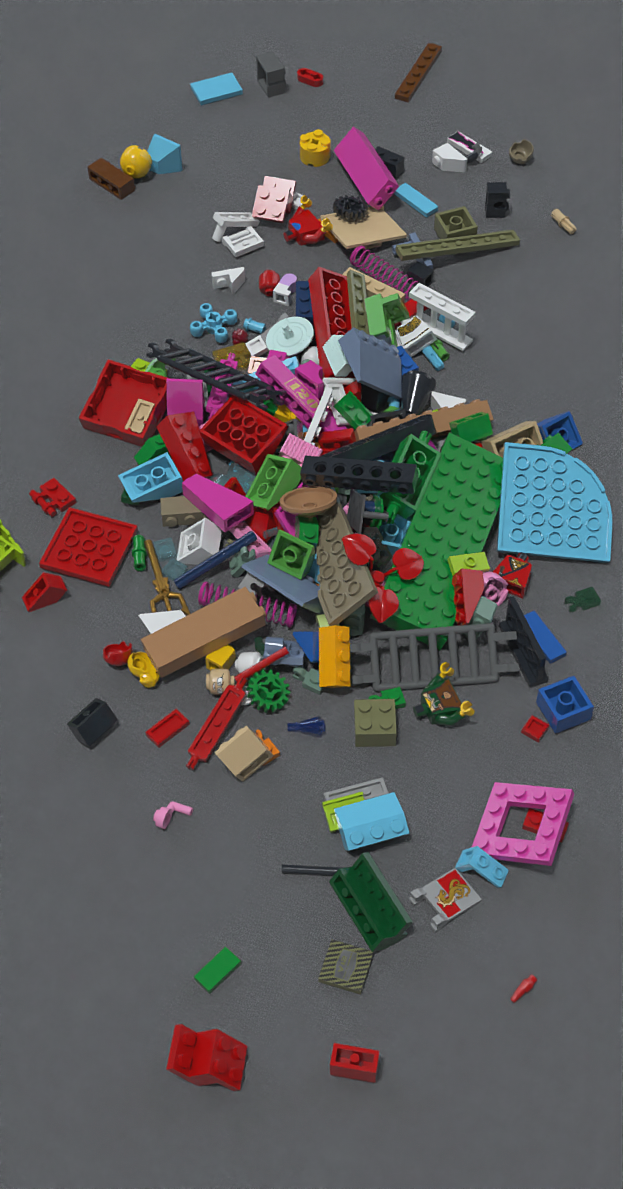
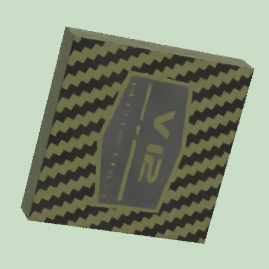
M331 939L318 982L361 995L374 952Z

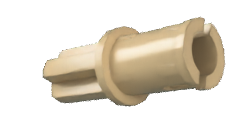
M559 209L552 211L551 217L557 221L559 227H563L569 234H574L577 231V228L569 221L570 218L568 216H565Z

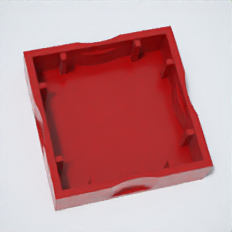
M108 359L97 380L95 390L88 398L79 416L83 428L142 447L148 438L153 437L157 429L156 426L159 424L167 408L166 381L168 377L139 371L131 366ZM138 399L155 403L148 421L143 422L145 427L141 434L132 432V429L129 427L128 430L124 429Z

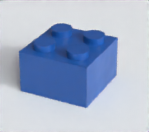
M575 676L538 689L536 703L555 734L591 720L594 706Z

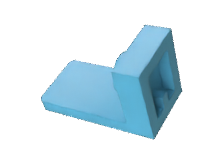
M478 846L463 850L455 866L460 872L475 870L497 888L502 887L508 873L506 867Z

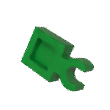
M400 687L383 690L380 697L377 695L369 697V699H395V710L406 707Z

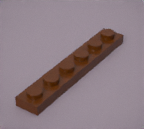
M434 43L427 44L396 91L395 99L409 103L442 52V46Z

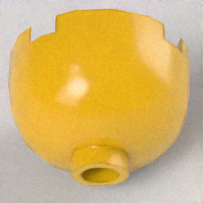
M136 145L127 147L120 158L122 171L134 179L145 176L152 165V158L147 150L144 148L141 150Z

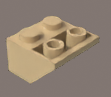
M248 726L239 729L235 736L229 741L222 743L215 752L228 769L242 782L274 756L262 739Z

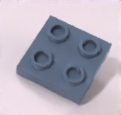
M266 637L263 659L285 646L289 651V654L270 665L288 664L292 667L303 665L305 653L297 641L284 640V638Z

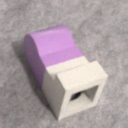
M285 274L273 290V302L285 306L291 304V294L296 291L297 277L294 274Z

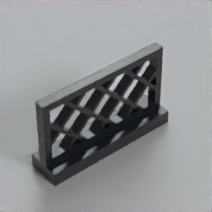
M514 596L509 597L506 620L499 622V628L501 632L516 631L517 639L506 640L516 662L519 663V668L529 688L547 683L548 676L544 670L546 657Z

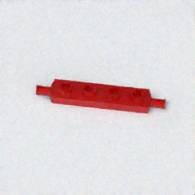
M240 677L235 686L228 685L188 749V754L191 755V759L186 765L188 769L194 770L198 761L207 762L246 697V693L242 690L247 682L246 678Z

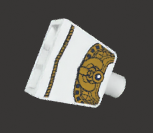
M418 316L400 321L402 325L397 328L403 348L410 357L437 340L432 330Z

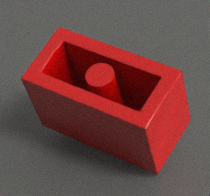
M334 1043L330 1061V1075L375 1083L379 1051Z

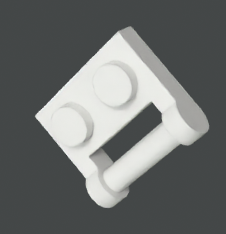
M251 226L246 227L241 232L221 238L223 245L227 246L235 258L264 246V241Z

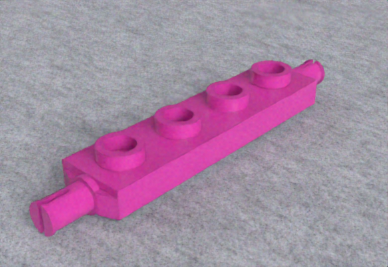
M229 353L227 360L221 359V363L236 370L238 369V361H234L236 357L234 353H232V357L231 353ZM226 374L223 376L215 377V380L226 378L232 375ZM213 386L206 405V412L210 413L208 419L224 405L230 395Z

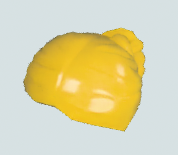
M144 652L132 653L127 661L129 671L134 676L140 678L139 682L144 687H154L159 679V674L149 657Z

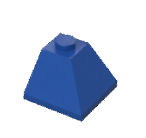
M570 411L537 423L542 440L549 435L553 437L559 433L572 449L583 444Z

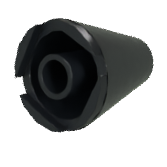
M408 371L406 375L403 374L401 409H405L406 416L410 414L421 415L431 397L432 391L434 392L436 388V380L433 377L431 379L427 377L425 372Z

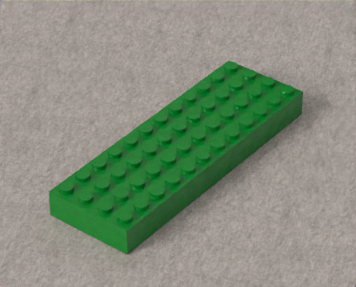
M452 433L448 434L440 449V458L417 511L413 513L398 550L408 548L422 556L424 561L423 569L417 577L411 580L401 579L397 570L388 575L383 584L385 590H392L399 600L397 611L382 623L395 630L453 626L456 615V604H454L455 592L452 585L453 575L447 559L449 556L482 552L500 506L503 457ZM393 563L390 567V570L396 567ZM371 612L370 618L376 620ZM436 635L438 650H441L446 643L448 635ZM428 636L416 637L417 640L429 645Z

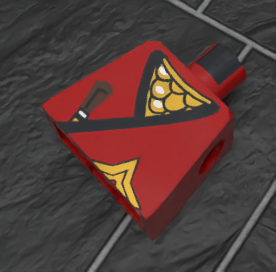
M519 553L517 558L507 555L493 572L500 575L508 583L506 589L509 594L523 599L530 579L532 564L528 562L529 557L525 553Z

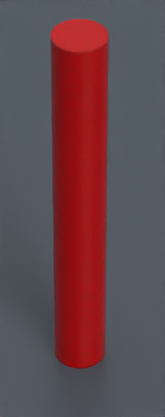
M283 647L234 677L235 680L238 682L240 677L247 679L289 654L287 647Z

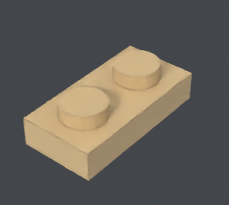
M138 399L124 429L128 430L129 427L132 429V432L141 434L145 427L143 422L148 421L155 403Z

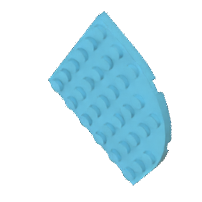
M505 442L497 552L525 553L526 555L609 563L611 558L612 511L610 501H608L605 493L606 490L596 474L581 460L566 454L565 451L547 446Z

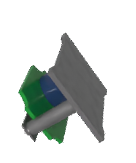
M351 489L347 514L350 527L356 530L357 534H361L363 519L369 520V526L379 531L382 520L387 522L389 518L388 512L384 510L383 499L373 494L372 500L367 501L366 495H361L355 489Z

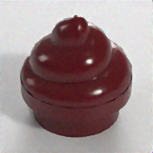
M240 328L236 331L234 330L232 333L233 345L240 346L247 343L248 333Z

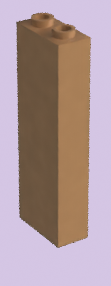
M245 586L142 638L143 649L160 678L265 626L264 617H266V612L262 606L257 605L254 593L249 592Z

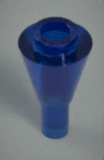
M317 716L300 723H288L287 729L288 731H301L321 736L322 732H325V720H321V716Z

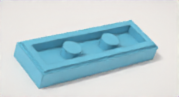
M407 183L399 186L394 192L397 197L426 218L438 211V206Z

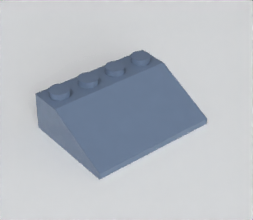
M353 327L338 342L357 382L400 399L402 389L399 350L395 345H390L384 340L377 339L374 335H369L363 330L360 331Z
M268 554L242 565L243 569L300 606L315 613L323 614L324 611L318 598L320 584L318 586L313 583L314 578L306 575L300 580L268 564L270 556Z

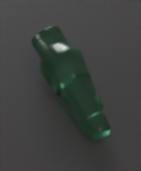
M257 637L254 639L255 649L263 657L265 643H263L262 637Z

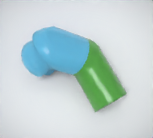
M392 396L389 397L387 400L389 408L383 412L399 409L400 400Z

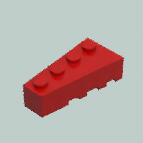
M195 412L167 415L156 427L183 481L195 474L209 479L212 476V472L199 432Z

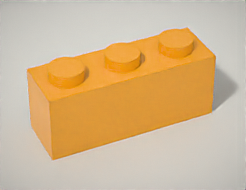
M334 625L319 628V687H350L349 627Z

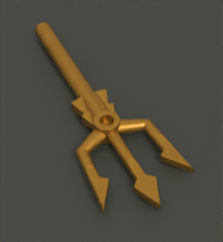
M146 540L144 543L156 578L152 583L155 586V590L159 593L150 601L151 612H156L155 603L160 600H164L167 611H172L169 598H179L182 605L181 611L189 615L190 612L182 594L169 591L168 577L163 578L152 540Z

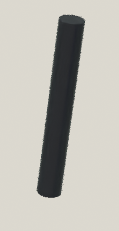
M282 864V873L334 876L339 868L344 867Z

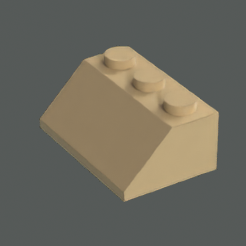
M525 421L481 441L483 449L500 457H503L505 442L530 445L543 444L536 421Z

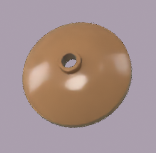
M320 486L298 488L285 493L280 498V506L288 513L312 518L333 507L337 502V493L330 488Z

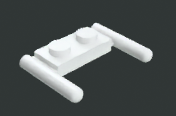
M323 378L322 380L325 385L324 389L326 386L333 389L332 396H334L331 410L337 425H350L333 406L346 395L343 385L351 384L356 380L355 378Z

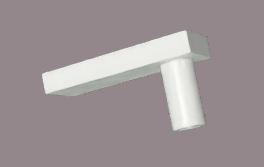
M215 212L213 219L218 224L212 239L221 242L227 227H258L260 221L252 218L251 212Z

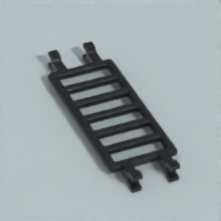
M171 338L166 339L165 342L170 345V349L167 348L164 351L156 343L148 344V347L152 348L153 353H147L146 357H156L159 362L198 380H203L204 383L232 396L256 403L257 407L262 410L268 409L263 400H270V398L273 399L275 404L279 406L284 405L285 401L280 399V395H286L287 391H277L272 385L195 350L180 347ZM187 355L191 356V357H188V358L179 359V360H175V361L172 360V359H174V358H178V357H182V356H187ZM201 361L204 362L203 364H199V365H195V366H190V367L185 366V365H189V364H193V363H197V362H201ZM212 368H217V369H218V370H214V371H210V372H206V373H200V371H204V370H208V369H212ZM226 374L232 375L218 380L213 379L215 377L223 376ZM242 380L246 381L245 383H241L234 386L227 385ZM254 387H259V388H261V389H257V390L250 391V392H247V393L241 392V391H243V390L250 389V388H254Z

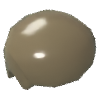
M522 139L518 143L514 142L509 149V156L515 163H527L533 156L534 146L526 139Z

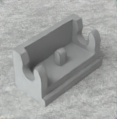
M249 572L238 586L240 589L246 586L249 592H253L254 595L260 597L264 596V599L268 598L262 593L264 588H268V590L273 592L276 590Z

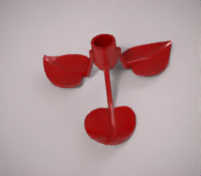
M363 534L344 536L341 541L348 559L358 566H363L369 562L368 569L378 593L368 600V604L373 616L381 624L392 616L399 606L396 594L392 590H385L384 586H381L385 577L398 570V575L401 579H414L423 569V558L411 549L401 548L392 557L393 564L396 567L384 574L378 570L372 572L374 561L372 555L376 552V545L373 540Z

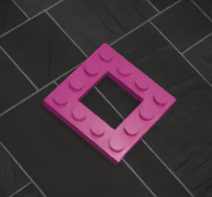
M495 782L472 847L478 846L496 860L552 866L574 797L573 790ZM510 806L545 809L535 841L500 837Z

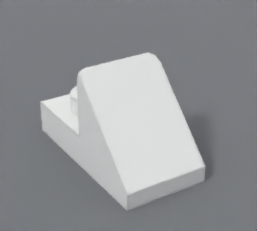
M244 267L211 272L213 288L230 286L232 295L245 282Z

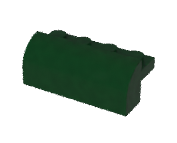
M369 852L362 853L352 867L339 868L329 883L372 952L384 950L401 941L408 934L406 929L413 921Z

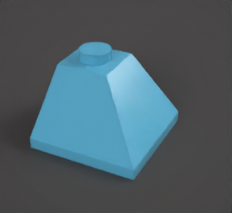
M154 134L147 150L152 158L150 171L157 174L181 172L183 170L181 146L160 135Z

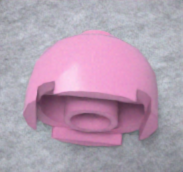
M483 572L484 590L481 597L484 596L500 606L508 595V590L506 589L508 583L497 573Z

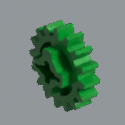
M263 669L260 674L256 672L253 678H250L248 682L250 685L246 688L249 691L247 698L253 699L251 705L257 704V710L263 707L266 713L269 708H271L272 712H275L277 708L282 709L284 704L287 703V697L290 695V691L287 689L290 685L284 684L286 678L282 677L280 679L279 672L274 675L271 669L268 673Z

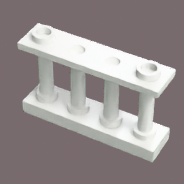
M418 283L409 292V298L417 301L416 316L432 330L437 338L461 351H464L473 342V339L466 336L465 332L466 326L475 318L476 312L421 283ZM424 306L431 309V317L423 313ZM438 313L445 316V324L437 320ZM452 320L459 323V331L451 328Z

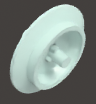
M289 317L279 321L267 334L266 345L268 350L287 352V356H293L302 352L313 339V326L307 319L302 317Z

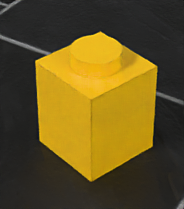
M227 644L205 657L206 668L209 670H229L236 661L235 649Z

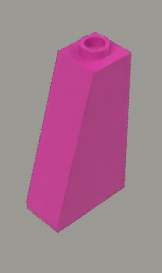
M195 474L182 482L183 495L223 532H227L254 514L253 501L201 475Z

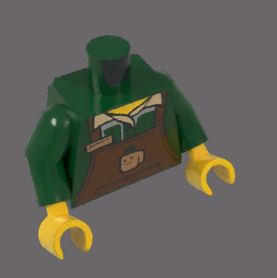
M444 662L441 664V673H437L422 691L421 704L413 707L416 718L427 715L430 723L433 725L453 726L465 718V715H474V709L469 708L473 704L469 701L461 703L449 678H445L454 674L453 668L446 671L450 666L449 663Z

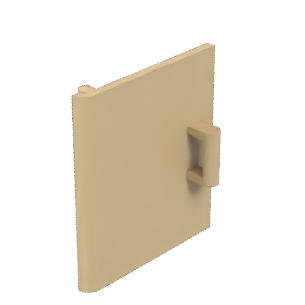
M384 205L380 210L372 206L368 207L366 217H362L361 220L358 218L355 221L353 219L347 220V218L342 219L341 216H336V213L320 216L321 221L324 218L330 220L333 225V229L330 232L346 249L361 245L365 249L379 247L385 241L407 237V234L384 211Z

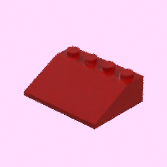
M231 396L199 432L206 445L257 475L267 454H274L288 425L249 401Z

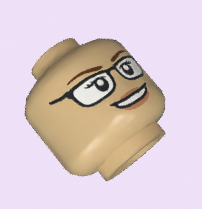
M211 669L210 673L206 674V690H209L213 695H222L228 685H234V676H230L228 669Z

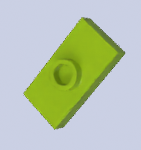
M485 552L449 556L447 559L453 576L461 568L481 570L483 572L490 570Z

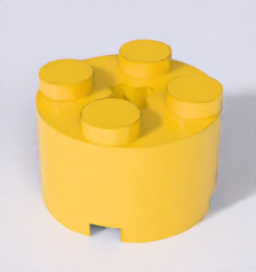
M319 129L302 134L300 136V160L305 165H308V163L313 164V167L327 164L331 156L330 138Z

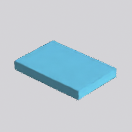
M233 73L190 83V87L200 105L243 94V89Z

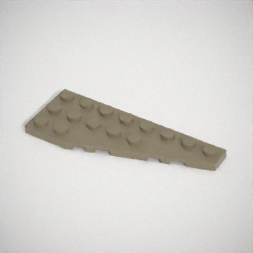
M338 496L337 502L333 507L318 515L319 530L318 544L316 546L317 565H319L320 573L317 575V582L320 583L318 598L330 626L338 625L378 593L367 564L363 566L355 565L348 559L341 539L344 536L353 534V531Z

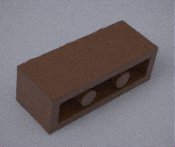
M99 158L87 166L89 179L120 200L135 191L134 178L103 158Z

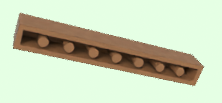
M480 399L473 400L470 404L466 405L459 403L453 408L445 406L435 412L428 410L422 413V415L431 414L433 417L436 434L432 438L451 433L449 422L478 412L488 413L490 422L494 420L488 401H480ZM410 414L404 419L397 417L386 423L379 421L374 423L373 426H359L354 431L356 441L422 415Z

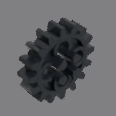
M345 195L344 198L339 196V199L336 198L333 203V212L336 213V216H341L342 219L347 218V220L353 219L355 221L358 218L361 220L368 213V203H365L364 199L360 200V197L354 198L353 195L351 197Z

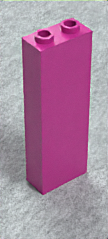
M353 126L333 151L368 205L380 210L399 188V185L366 135Z

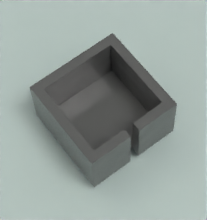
M273 51L256 55L257 81L267 97L270 98L284 94L286 87L284 74H286L284 65L280 63L279 57H276Z

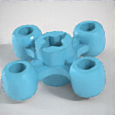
M204 303L200 306V316L206 320L202 323L200 321H193L190 324V333L194 337H199L203 334V331L207 330L208 333L214 334L215 340L218 343H224L228 339V332L222 325L225 323L234 325L238 319L237 312L233 309H228L221 316L218 312H213V308L209 303Z

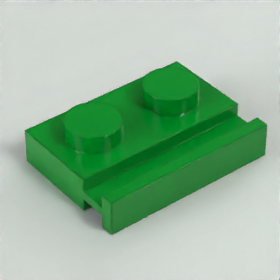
M351 391L333 406L355 430L359 426L367 425L371 421L370 416L373 415Z

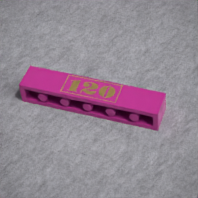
M276 355L261 362L255 375L261 381L272 385L275 390L287 391L286 395H280V399L285 401L284 404L309 429L320 400ZM326 408L328 414L325 422L321 421L319 427H322L320 434L326 431L347 429L344 425H337L333 413Z

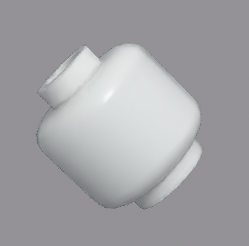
M242 652L235 661V668L240 674L263 660V657L259 652Z

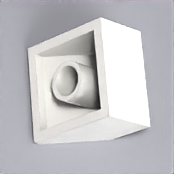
M204 518L182 531L176 562L179 564L198 565L219 552L222 530L215 523Z

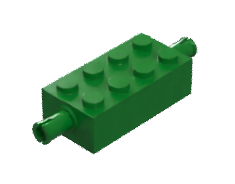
M422 431L419 439L412 434L407 436L400 443L392 460L394 463L417 464L418 480L415 493L401 494L384 493L381 491L377 493V496L383 499V505L387 507L386 511L389 514L387 524H393L397 514L407 519L417 511L441 453L428 445L432 435L429 433L426 437L427 431Z

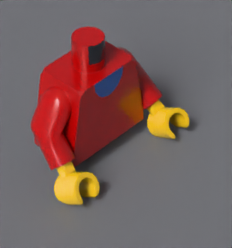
M303 195L300 199L302 206L298 207L293 217L289 220L288 231L283 233L287 242L294 239L301 246L316 244L324 239L326 230L330 231L333 229V225L328 218H324L320 222L309 209L305 210V208H309L312 205V201L306 195Z

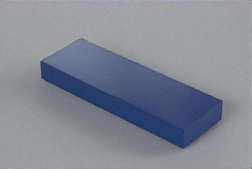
M532 611L525 614L524 616L549 664L565 657L567 654L566 650L537 613Z

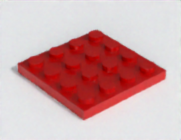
M69 507L42 556L39 566L46 570L110 587L133 541V537L138 531V525Z

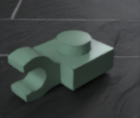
M244 546L229 560L232 576L238 578L245 571L242 565L255 558V549L247 552V547Z
M296 666L293 669V678L303 681V688L320 695L324 687H319V671L311 668L307 672L302 666Z

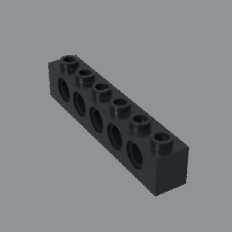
M307 455L304 457L300 471L303 485L381 491L384 493L414 494L418 480L417 464Z

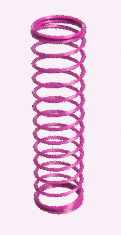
M362 245L354 249L350 256V263L363 270L364 273H368L369 276H373L374 279L379 281L382 278L380 282L384 283L387 281L386 285L392 284V288L396 287V290H398V285L407 276L403 287L399 289L401 292H403L407 282L412 279L408 290L404 292L406 293L405 298L409 301V296L407 297L408 291L415 282L418 284V281L413 282V278L404 275L402 271L399 272L398 268L394 269L393 265L389 266V262L385 263L384 259H381L383 265L379 268V271L373 274L381 261L379 256H376L378 262L373 270L369 272V267L376 258L375 254H370V250H366ZM363 248V253L361 254L359 260L355 263V257L358 251ZM366 251H368L369 255L366 257L364 263L359 266V263L363 260ZM373 254L374 258L370 261L368 267L364 269L365 263L370 255ZM385 264H388V268H386L383 275L378 278L379 272L382 270L383 266ZM390 267H393V270L389 274L388 278L383 281L384 275L387 273L388 269ZM397 270L398 272L393 281L388 284L389 278ZM400 273H402V277L399 280L398 284L393 287V282L396 280L397 276Z
M203 582L198 596L199 605L205 606L207 603L208 605L210 604V598L214 589L213 583L209 588V582ZM221 585L217 588L215 601L219 598ZM205 586H206L204 598H203V600H202L203 591H204V588H205ZM228 587L225 588L223 597L227 596ZM261 596L259 606H262L264 596ZM268 598L265 610L266 617H264L266 621L270 622L273 619V623L277 624L280 620L282 626L286 624L290 628L295 620L297 605L290 603L287 619L282 624L285 601L282 603L280 616L275 622L274 614L277 609L278 599L274 603L271 618L267 620V612L271 603V598Z

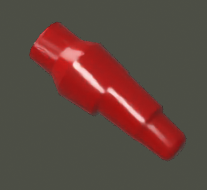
M531 974L528 978L524 979L510 1000L515 1003L525 993L533 989L534 984L538 981L537 978Z

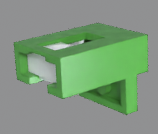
M380 293L365 298L370 335H374L377 339L384 340L386 343L397 347L394 323L410 318L409 312L400 296L396 293L383 298Z

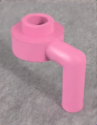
M172 801L167 807H161L160 810H156L153 821L156 827L166 829L174 811L191 816L193 808Z

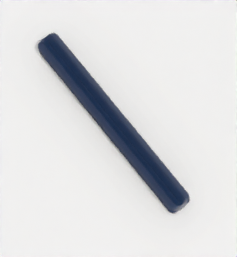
M253 531L248 532L176 578L174 583L179 589L183 588L239 552L242 547H247L255 542L257 536Z

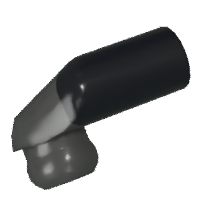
M479 143L472 146L474 151L465 156L467 164L476 160L482 152V147Z

